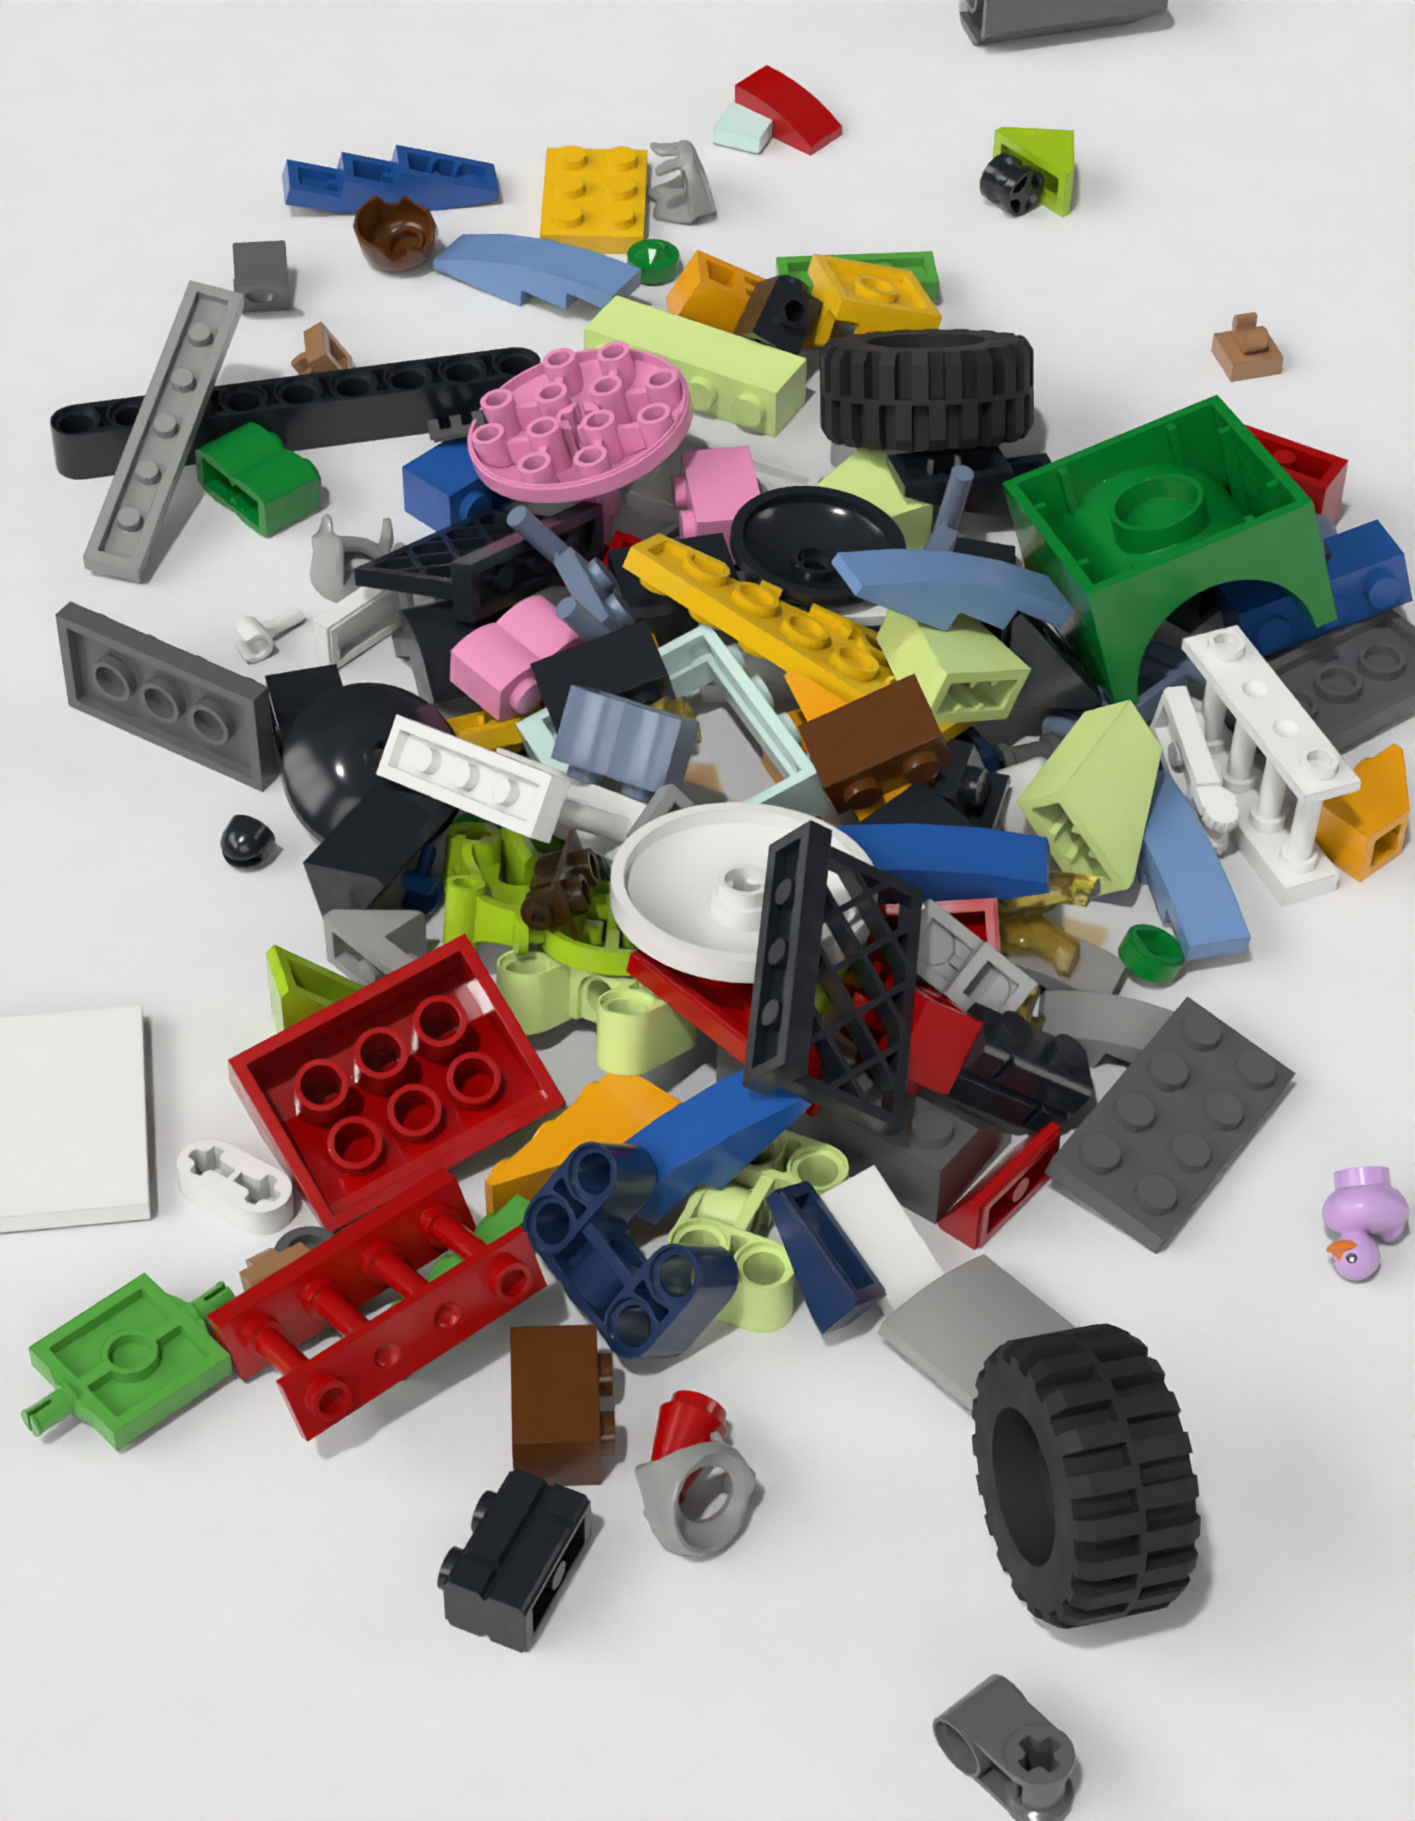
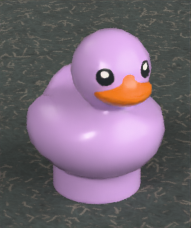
M1355 1167L1333 1173L1335 1191L1324 1202L1322 1217L1325 1225L1333 1231L1340 1233L1341 1236L1336 1242L1331 1243L1327 1247L1326 1252L1332 1254L1333 1265L1339 1274L1348 1279H1365L1375 1272L1380 1263L1378 1245L1368 1235H1376L1382 1242H1392L1402 1233L1409 1216V1206L1406 1199L1397 1189L1391 1187L1388 1167Z

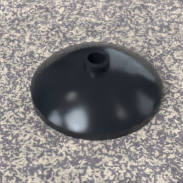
M789 486L757 495L738 510L733 519L730 533L732 556L746 576L755 584L760 585L762 580L783 589L780 599L811 607L814 603L823 608H843L867 601L854 595L831 563L838 552L906 549V542L900 528L879 507L856 495L820 486Z
M365 682L348 684L330 690L316 698L301 712L285 741L281 759V776L285 795L291 809L312 836L322 843L374 787L430 797L377 775L376 772L380 762L374 758L372 751L375 749H385L396 714L456 736L447 720L431 704L405 689L383 683ZM455 807L454 812L425 845H432L444 834L456 817L459 808Z

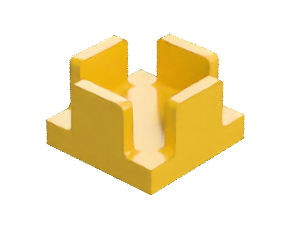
M813 253L807 272L813 282L811 295L823 302L808 334L814 345L824 347L826 342L829 341L834 322L856 326L853 334L939 328L942 315L912 270Z

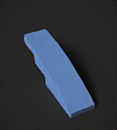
M462 234L433 259L434 269L519 307L532 296H536L565 310L578 298L603 309L616 295L628 298L640 286L641 280L640 268L598 252L548 239L510 234Z
M881 549L838 552L831 562L856 597L947 632L959 613L1004 630L1017 611L1061 628L1074 610L1048 576L1001 560L951 551Z
M1167 770L1158 771L1136 868L1139 882L1141 885H1150L1162 922L1172 921L1185 961L1246 952L1251 935L1216 852L1191 805Z

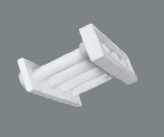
M1238 625L1183 638L1181 648L1207 680L1201 709L1205 721V740L1212 758L1215 757L1220 762L1223 774L1222 787L1235 794L1238 801L1237 808H1240L1239 814L1241 816L1236 828H1232L1229 837H1231V840L1281 907L1337 890L1340 873L1315 842L1324 800L1359 791L1361 780ZM1227 708L1236 718L1234 734L1231 733L1224 723ZM1257 746L1267 758L1264 774L1254 762ZM1287 785L1298 798L1295 814L1284 801Z
M397 714L376 772L377 775L529 838L549 844L552 835L566 841L569 830L576 829L582 848H591L594 853L614 860L620 846L627 839V833L647 806L643 802L599 785L571 778L563 771L509 750L497 747L495 752Z

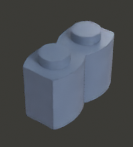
M571 685L551 758L568 764L566 775L571 778L591 784L603 785L604 778L607 776L623 782L621 790L623 795L649 802L660 786L674 784L681 791L700 722L605 691Z

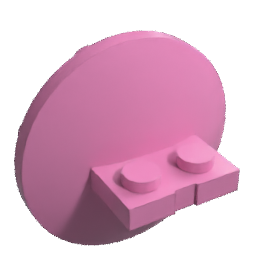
M614 341L603 345L601 348L577 352L569 348H559L549 352L543 358L542 363L523 371L503 384L499 389L492 390L481 398V408L479 410L483 411L486 424L478 427L477 419L472 421L467 439L468 451L474 469L481 481L502 496L531 503H565L574 501L576 505L585 501L602 504L604 539H609L613 516L619 515L621 511L619 488L646 475L676 450L691 425L693 417L692 398L686 379L672 363L655 354L630 349L626 342Z

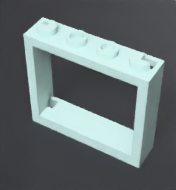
M703 624L658 648L676 699L678 700L714 681L783 776L784 780L743 802L784 807L813 817H822L831 812L825 790L809 752L805 754L800 747L802 739L794 722L786 712L778 716L772 709L775 707L773 698L761 677L755 675L749 678L745 673L747 665L735 642L726 646L712 627ZM546 707L515 723L529 759L567 773L568 764L551 758L557 734ZM594 853L610 881L613 860Z

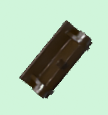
M576 829L569 830L563 849L546 853L538 858L529 885L530 892H527L520 910L523 922L531 929L537 931L569 925L574 941L581 939L587 915L593 911L592 898L595 887L601 883L600 870L595 854L591 848H582Z

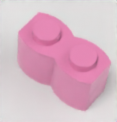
M534 595L517 603L496 623H490L474 630L451 650L450 681L499 722L506 721L519 714L529 713L542 699L530 664L586 641L556 616V607L542 595Z

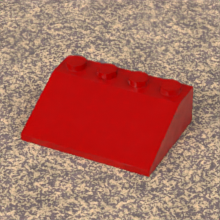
M466 934L451 940L228 1059L229 1082L260 1136L320 1226L332 1233H336L358 1221L443 1167L449 1171L566 1106V1101Z

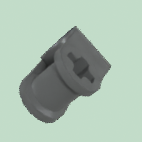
M998 1674L990 1675L934 1719L932 1724L933 1733L946 1757L957 1769L965 1775L972 1777L1009 1812L1013 1819L1016 1821H1062L1071 1811L1074 1792L1069 1777L1072 1775L1075 1765L1073 1743L1064 1732L1057 1729L1027 1701L1023 1693L1007 1678Z

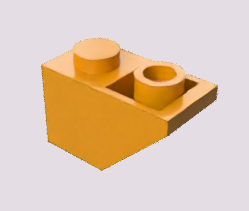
M1394 743L1373 758H1364L1355 766L1353 771L1361 780L1359 791L1326 799L1323 802L1315 842L1335 866L1358 882H1362L1398 857L1402 851L1410 804L1404 752L1402 748Z

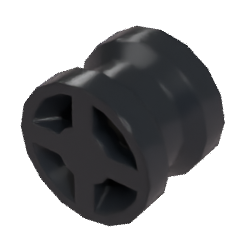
M1003 152L994 157L984 169L979 189L981 195L993 203H1001L1002 209L1012 216L1018 217L1027 214L1035 207L1044 190L1045 180L1041 172L1032 166H1023L1022 161L1010 152Z

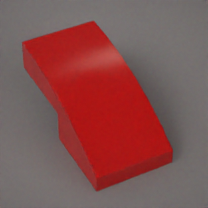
M768 65L735 84V103L773 120L772 138L811 156L842 135V125L817 98L797 82Z

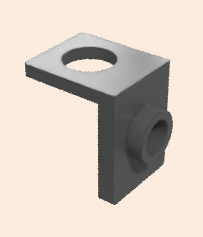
M285 241L233 243L235 277L233 279V287L235 292L243 293L244 309L242 313L290 310Z

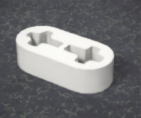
M217 1138L195 1140L183 1147L177 1156L176 1166L179 1188L182 1195L191 1203L237 1228L254 1235H269L285 1228L294 1217L293 1188L289 1177L280 1169L227 1141ZM216 1168L221 1169V1174L215 1172L214 1170ZM201 1171L203 1174L200 1176L197 1175V1172ZM269 1197L275 1198L273 1202L267 1199ZM250 1198L257 1201V1203L251 1204Z

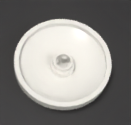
M721 802L697 805L670 812L646 823L631 834L620 846L611 867V911L616 923L625 936L636 947L653 959L676 970L702 978L732 983H754L769 845L812 820L832 830L831 846L872 866L873 864L865 851L848 835L836 827L808 814L760 803ZM828 870L827 886L837 904L841 906L850 901L851 898L839 876ZM875 894L873 898L878 904V894ZM856 906L843 912L862 945L870 935V931ZM824 923L821 946L834 966L846 958L827 924Z

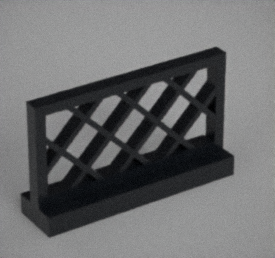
M582 501L552 516L533 514L566 545L571 546L588 562L595 557L600 561L604 560L605 545L602 504ZM491 508L354 568L355 586L453 600L454 620L476 623L563 579L557 568L507 524V516L510 511Z
M810 820L769 845L742 1086L764 1096L781 1088L880 1133L892 1136L903 1130L924 890L831 846L832 830ZM828 870L839 876L851 898L850 901L841 906L837 904L827 886ZM875 894H879L899 904L896 930L892 931L873 898ZM856 906L875 942L865 948H862L843 912ZM824 923L827 924L846 958L834 966L821 946ZM878 948L893 972L892 988L886 990L867 956ZM849 965L870 1000L858 1008L855 1006L837 974L838 971ZM818 983L821 984L840 1018L826 1026L815 1007L816 986ZM872 1008L875 1009L888 1032L887 1047L883 1050H880L861 1016ZM842 1026L846 1028L864 1060L852 1069L849 1067L831 1035L832 1032ZM812 1044L815 1045L834 1079L828 1084L807 1075L810 1045ZM867 1069L871 1072L882 1092L881 1107L869 1102L855 1077Z

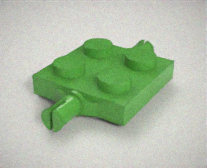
M144 1272L28 1347L32 1366L54 1387L55 1391L31 1407L21 1411L24 1424L30 1432L33 1431L35 1437H39L43 1432L71 1414L89 1422L118 1451L233 1373L231 1355L209 1335L206 1328L209 1321L206 1316L234 1299V1293L229 1286H225L223 1281H219L214 1287L191 1302H184L182 1299L164 1292Z

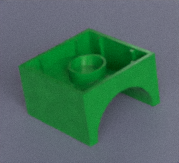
M1218 395L1209 397L1002 483L1025 569L1048 576L1074 608L1061 628L1055 627L1112 704L1131 700L1133 704L1139 702L1138 672L1142 656L1151 637L1162 622L1177 607L1210 587L1237 580L1268 581L1278 584L1315 628L1338 619L1313 501Z

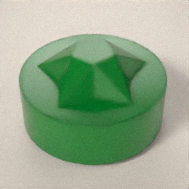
M642 240L636 242L628 249L627 264L641 269L640 283L661 285L673 280L678 275L679 251L676 246L664 240Z
M1149 924L1131 926L1118 947V955L1123 964L1137 976L1153 983L1166 984L1172 982L1185 962L1179 942L1168 932Z

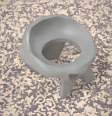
M680 140L674 143L652 142L650 148L656 155L662 157L677 156L656 167L655 173L658 177L680 169V175L676 178L654 186L647 191V195L656 201L653 217L662 221L683 224L691 223L699 216L714 213L716 211L708 178L693 144L688 140Z
M329 514L324 515L319 530L311 537L313 547L309 574L311 583L320 595L335 603H338L362 587L355 586L354 573L344 569V553L361 552L376 559L405 546L404 543L398 542L392 549L394 535L391 519L383 518L380 541L376 543L367 538L336 535L333 531L331 516Z
M718 1431L710 1434L711 1442H701L678 1449L660 1460L649 1461L635 1468L636 1479L644 1502V1517L648 1520L652 1533L663 1548L678 1555L703 1557L726 1547L738 1533L745 1519L749 1497L755 1488L756 1473L750 1468L736 1448L726 1444ZM701 1467H721L725 1471L721 1476L722 1492L728 1494L723 1506L718 1512L706 1519L693 1520L686 1518L679 1507V1495L685 1480L691 1473Z

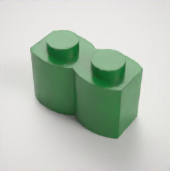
M248 422L195 450L197 479L203 489L219 504L232 508L240 520L259 535L268 536L320 508L319 488L321 487V477L315 465L310 460L302 458L290 450H286L277 434L267 431L256 423Z

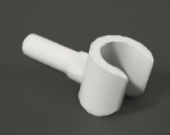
M296 608L262 623H259L252 616L242 617L237 623L236 631L243 640L235 643L236 650L249 663H258L264 660L273 650L274 642L272 637L303 622V612Z

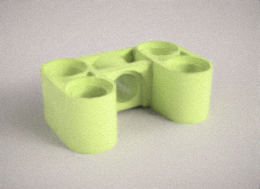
M602 941V944H600V945H594V946H599V947H604V948H605V943H606V942H605V941ZM529 944L526 955L515 956L513 950L500 956L497 960L496 986L526 1035L539 1034L572 1018L576 1020L584 1018L597 1024L596 1064L607 1073L623 1076L640 1075L687 1052L698 1043L699 1029L633 976L601 975L569 967L550 957L543 950L541 944Z
M784 1130L721 1190L701 1182L692 1190L684 1211L674 1228L670 1231L667 1244H714L724 1247L732 1254L737 1263L739 1273L737 1290L731 1300L714 1319L758 1333L774 1332L784 1327L791 1320L794 1310L795 1273L785 1247L776 1241L757 1235L762 1225L769 1227L771 1221L774 1222L766 1197L777 1189L806 1180L821 1195L848 1180L849 1164L846 1156L839 1149ZM692 1266L691 1275H690L692 1286H693L694 1277H695L693 1266Z

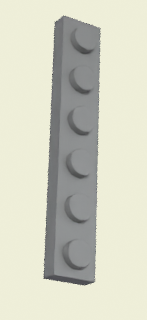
M189 281L83 555L85 569L141 582L244 309L243 293Z

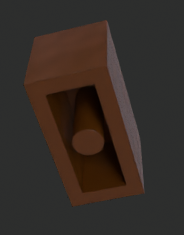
M915 673L798 726L822 786L838 815L849 810L866 809L876 804L884 794L908 783L918 784L926 782L935 777L942 768L955 763Z
M597 1324L510 1327L513 1470L516 1468L543 1478L550 1486H553L555 1483L561 1486L601 1485V1455H615L614 1411H600L599 1397L613 1396L612 1353H598Z

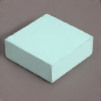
M731 102L713 127V143L759 154L772 136L773 120L740 104Z

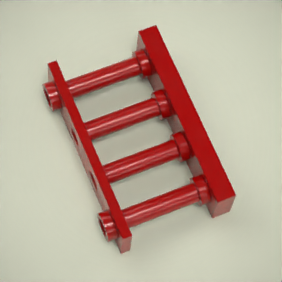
M442 1167L211 1312L206 1317L219 1344L231 1355L233 1372L239 1378L245 1381L270 1364L283 1375V1377L276 1380V1383L301 1437L308 1442L547 1287L526 1231L520 1226L513 1228L490 1244H487L474 1233L476 1225L458 1181L454 1175ZM448 1250L462 1260V1262L431 1282L427 1281L417 1272L418 1269ZM390 1287L404 1298L372 1320L367 1319L357 1310V1308ZM329 1326H332L344 1336L311 1359H308L296 1348Z

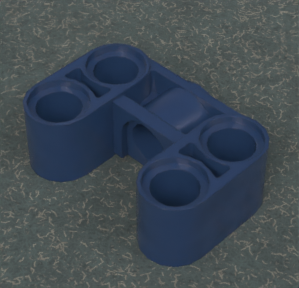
M590 1141L576 1147L530 1201L525 1210L523 1228L526 1231L532 1248L561 1282L568 1298L578 1309L586 1314L593 1324H597V1330L613 1352L627 1359L671 1358L679 1356L693 1344L731 1300L737 1290L739 1280L737 1263L732 1254L722 1246L687 1243L663 1245L647 1260L628 1236L631 1228L627 1223L649 1198L655 1187L657 1176L655 1163L650 1153L641 1146L626 1143ZM610 1168L612 1170L611 1182L609 1177ZM692 1266L694 1268L695 1275L693 1286L691 1284L690 1277ZM649 1317H650V1321H651V1331H650V1335H649V1330H648Z

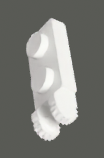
M1166 687L1151 722L1150 730L1163 748L1160 758L1163 769L1168 771L1188 800L1205 830L1216 855H1221L1223 851H1226L1231 839L1229 834L1232 828H1236L1241 816L1239 814L1240 808H1237L1238 801L1234 793L1222 787L1223 774L1220 762L1217 758H1212L1205 740L1204 717L1200 710L1194 709L1187 687Z

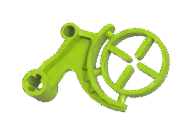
M461 822L449 826L446 832L443 892L446 894L442 939L444 944L466 934L474 949L478 948L481 942H492L512 946L515 956L526 955L529 944H541L543 950L550 957L569 967L601 975L631 976L626 972L630 953L639 948L623 933L622 946L634 949H618L620 928L611 911L610 881H601L600 885L595 887L592 898L593 911L587 915L581 939L574 941L569 925L545 931L531 929L523 922L520 914L521 905L527 892H530L529 885H508L500 881L502 861L501 830L493 825L481 822ZM598 920H607L605 948L594 946L602 944L604 923Z

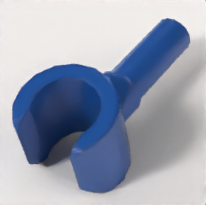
M424 845L422 847L416 868L413 871L406 870L402 876L403 887L407 890L402 899V907L421 911L427 915L435 913L443 890L442 880L430 876L437 852L436 848L432 845Z

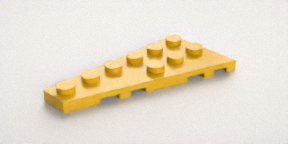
M660 533L631 546L622 567L639 577L640 583L646 589L659 595L669 596L688 608L689 614L696 621L710 627H717L738 640V645L746 653L757 658L768 659L788 673L796 670L847 703L897 681L876 640L878 632L814 603L809 613L779 600L783 589L762 580L760 585L752 582H739L729 577L730 569L726 563ZM978 721L938 724L947 743L950 738H955Z

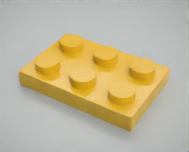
M574 145L561 148H547L540 238L592 250L600 254H627L628 249L633 244L644 240L648 150H634L625 146L611 149H583Z

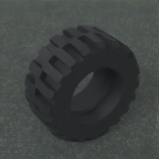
M969 329L867 332L866 334L845 335V337L832 338L826 342L819 354L820 427L828 440L838 445L845 444L847 447L853 448L865 447L871 450L891 449L897 451L975 449V447H992L1001 445V443H1013L1019 439H1024L1034 423V349L1027 338L1022 335H1014V333L1009 332L999 333L991 330L977 331Z
M1108 1323L1008 1340L1005 1344H1001L983 1363L984 1368L978 1373L975 1384L978 1396L973 1400L972 1418L975 1421V1434L972 1435L973 1455L977 1457L979 1474L976 1475L979 1495L983 1496L987 1514L984 1517L989 1535L994 1536L998 1548L996 1555L1003 1571L1008 1572L1012 1579L1011 1587L1019 1600L1027 1602V1610L1036 1618L1063 1629L1085 1626L1168 1607L1185 1590L1190 1582L1189 1574L1196 1567L1198 1552L1194 1546L1195 1540L1200 1537L1201 1517L1196 1513V1498L1199 1497L1197 1475L1192 1472L1189 1454L1193 1453L1189 1435L1188 1432L1183 1431L1179 1418L1181 1409L1174 1392L1167 1389L1164 1382L1166 1374L1159 1362L1148 1357V1347L1139 1338L1130 1335L1128 1331Z

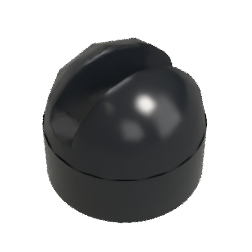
M235 815L222 833L220 846L224 859L236 869L248 870L259 866L267 858L274 846L275 836L261 821L247 815Z

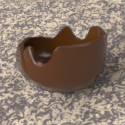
M378 195L370 198L356 211L353 229L364 257L373 266L382 271L402 272L418 268L426 263L436 249L439 232L430 210L413 202L407 195L402 196L398 202L394 203L385 202Z

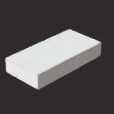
M360 587L312 619L316 664L318 666L337 664V668H340L402 626L398 610L414 606L413 594Z
M875 1165L819 1195L885 1288L887 1295L878 1301L877 1304L886 1318L917 1292L945 1274Z

